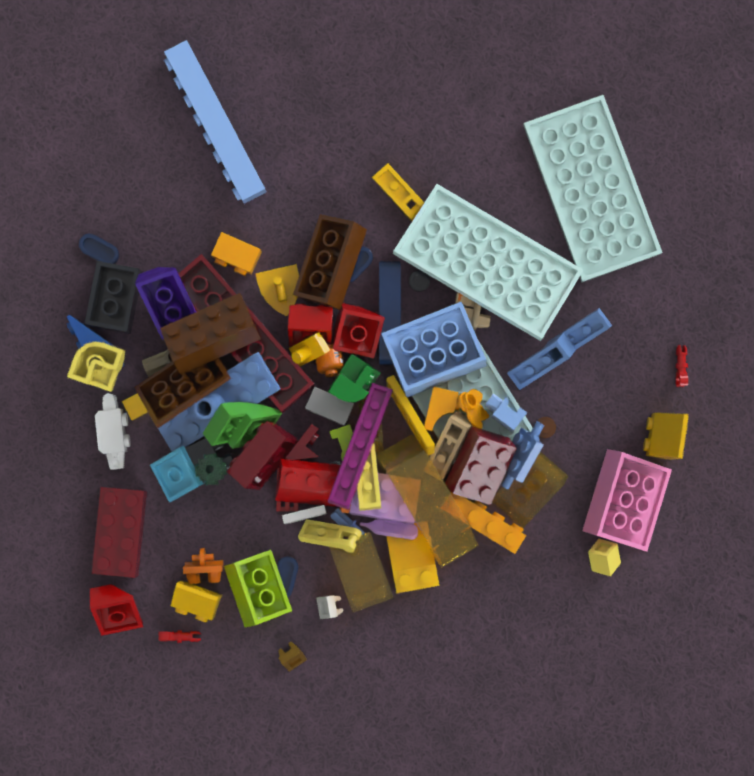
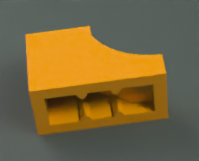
M433 386L424 425L427 431L432 432L435 423L442 416L454 414L455 410L459 411V392Z

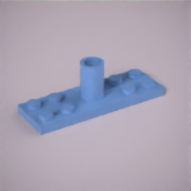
M259 352L229 369L228 373L231 377L229 381L158 428L171 451L181 446L187 447L204 436L202 433L221 403L246 402L258 404L281 390Z

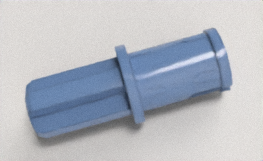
M337 508L330 517L338 525L354 527L362 532L360 539L356 540L359 546L369 537L368 534L355 524V520L352 521L345 513H341L340 508Z

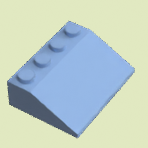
M462 302L381 333L407 398L433 388V386H438L486 367L485 355Z

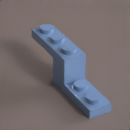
M598 308L549 340L543 349L509 370L507 374L518 389L521 390L568 360L576 349L608 330L612 325L601 309Z

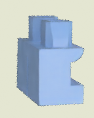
M493 394L485 404V407L493 412L492 418L510 432H513L527 412L522 408H519L517 412L513 411L508 407L509 401L506 397L504 400H501Z

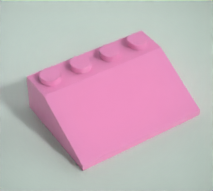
M607 449L582 531L647 551L672 470L620 451Z

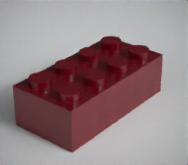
M101 487L92 574L138 577L147 491Z

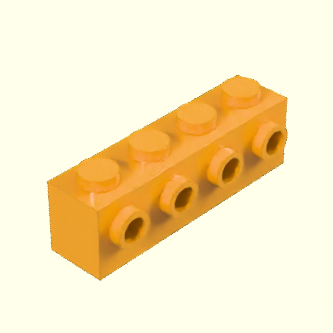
M450 491L440 509L516 554L526 537L522 533L523 528L515 523H512L511 526L504 522L505 517L495 511L493 514L485 511L487 506L479 501L472 503L467 498L452 494Z

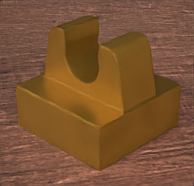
M293 642L288 643L291 647V650L285 653L282 648L278 651L280 662L289 672L307 660L303 652Z

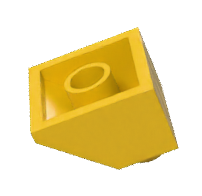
M179 581L175 586L171 606L176 608L175 612L187 615L189 612L196 615L195 619L208 622V619L211 621L214 619L222 594L189 584L185 581Z

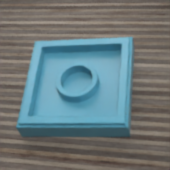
M184 446L177 448L150 464L169 503L203 485Z

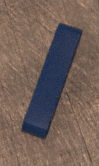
M379 261V315L385 317L381 333L401 326L400 261ZM380 334L379 365H393L382 334Z

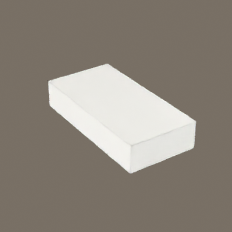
M325 505L285 514L282 515L284 524L326 515L327 513Z

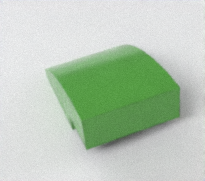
M221 403L202 434L211 446L228 443L232 449L244 447L249 440L256 436V431L262 423L269 421L276 424L282 412L272 407L254 403Z

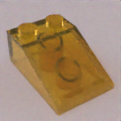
M540 452L523 483L514 479L509 490L501 487L495 494L492 502L524 528L558 492L569 476Z
M370 532L361 535L360 539L356 540V548L353 553L330 547L353 613L394 598Z

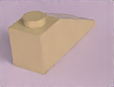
M456 411L449 417L435 446V452L430 456L424 472L441 482L453 465L471 426H473L469 422L467 415Z

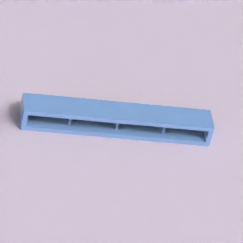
M187 40L164 51L167 57L164 59V62L169 71L174 70L177 77L173 79L179 90L184 89L186 95L183 98L189 108L193 106L196 112L193 117L197 125H203L206 131L203 133L207 144H213L216 151L212 153L217 163H223L225 169L222 172L227 182L232 180L235 186L232 191L237 201L242 199L245 204L266 193L265 187Z

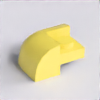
M94 341L87 343L76 352L67 377L111 392L118 373L122 369L125 351L102 342Z

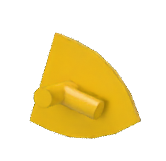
M297 264L255 273L260 292L266 302L276 311L287 316L289 314V306L295 305L298 298L293 295L299 278Z

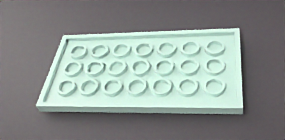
M604 95L523 124L574 264L583 269L580 275L581 283L662 254Z
M436 184L393 251V254L539 341L544 337L583 272V269L438 184Z

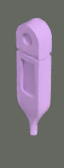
M376 519L369 523L360 522V526L367 527L378 535L410 540L418 536V528L414 524H404L402 522Z

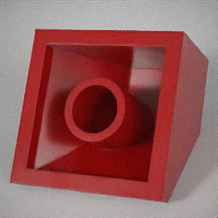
M343 303L341 310H338L335 322L333 349L374 358L385 317L365 308Z
M111 584L90 589V609L101 636L143 627L141 616L132 595Z

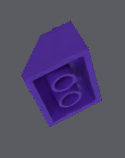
M157 267L138 274L135 285L163 340L161 327L195 313L196 310L176 268Z

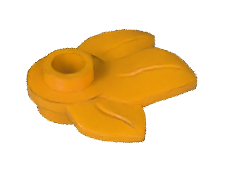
M471 389L469 392L459 394L458 405L461 410L466 412L469 422L474 427L482 429V421L490 416L480 403L482 401V393L476 389Z

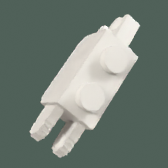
M107 393L102 397L103 411H98L95 415L98 450L107 455L111 470L123 469L125 452H127V447H130V436L125 433V426H128L127 413H123V409H119L116 395Z

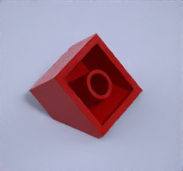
M305 304L289 306V347L320 332L326 344H332L333 307L326 305L307 306Z

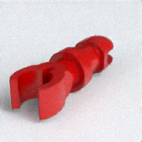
M678 345L676 347L677 363L675 368H677L675 385L676 387L688 386V375L686 372V368H688V363H686L687 347L683 345L681 348V345Z
M182 630L177 632H159L158 640L177 641V643H182V641L198 642L201 638H193V635H201V633L198 631L182 632Z

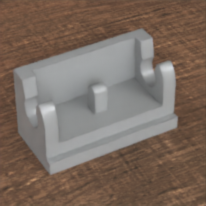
M314 387L305 409L345 426L354 403L345 402L331 393Z

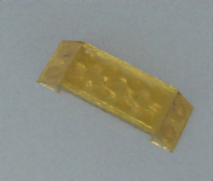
M412 434L376 455L378 463L384 473L388 474L430 545V550L441 568L478 546L470 525L426 451Z

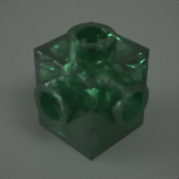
M205 454L204 459H198L199 464H195L196 477H199L200 481H205V485L219 484L218 480H224V475H227V464L223 462V458H217V454ZM208 465L214 467V471L211 474L206 471Z

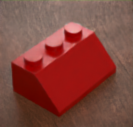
M280 459L275 501L339 507L328 503V499L341 465Z

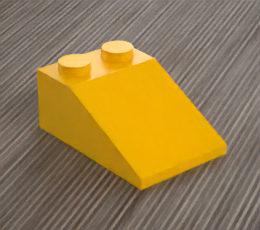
M653 413L651 417H648L646 430H649V437L645 438L643 444V451H646V456L670 460L683 458L689 415Z
M427 521L414 523L418 528V536L413 540L386 536L396 593L439 586Z

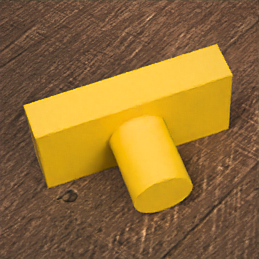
M320 332L289 348L292 360L299 367L330 351Z

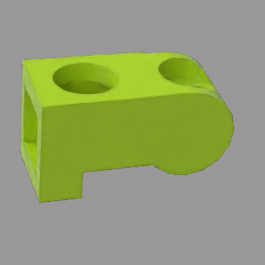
M350 425L330 431L332 440L336 438L339 440L342 449V461L353 435Z

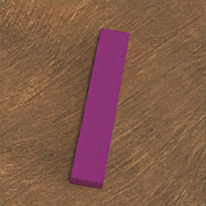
M375 383L371 384L369 394L366 397L328 503L349 510L392 395V389Z

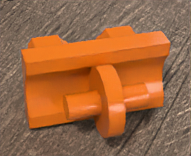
M200 548V554L192 555V561L194 562H185L183 574H186L189 584L200 583V573H208V581L210 583L220 582L224 560H214V554H206L205 548Z

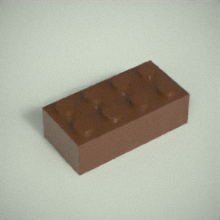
M320 214L293 295L309 303L333 307V309L341 310L367 229L354 221Z
M240 293L160 328L172 361L180 375L261 339Z

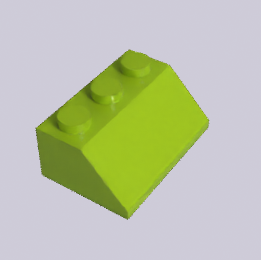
M271 550L224 566L245 628L258 625L292 611Z

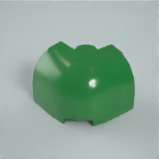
M350 354L343 368L336 376L335 381L329 387L328 392L345 402H357L369 394L371 384L376 381L380 372L356 355Z

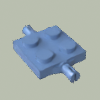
M536 421L531 432L521 428L515 434L512 442L517 447V450L506 471L507 475L501 484L502 487L509 490L514 479L523 483L544 446L538 437L545 426L544 424Z

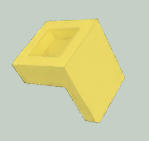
M598 539L588 551L593 572L611 577L621 563L617 543Z

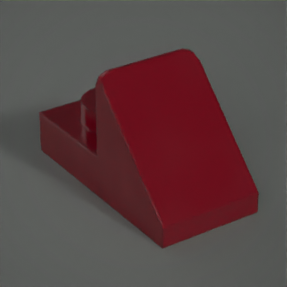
M311 424L287 455L286 459L319 458L318 455L306 447L308 444L313 445L320 435L317 434L319 429Z

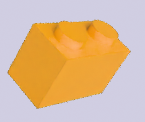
M221 232L211 256L215 259L214 263L225 268L228 264L235 267L234 271L245 276L246 273L252 275L262 251L260 248Z

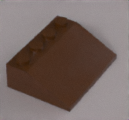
M220 358L181 375L172 361L134 388L155 426L160 428L229 381L231 377Z

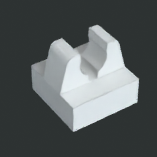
M330 595L316 598L320 619L338 617L343 612V608L336 609L335 604L336 601L341 600L340 596Z

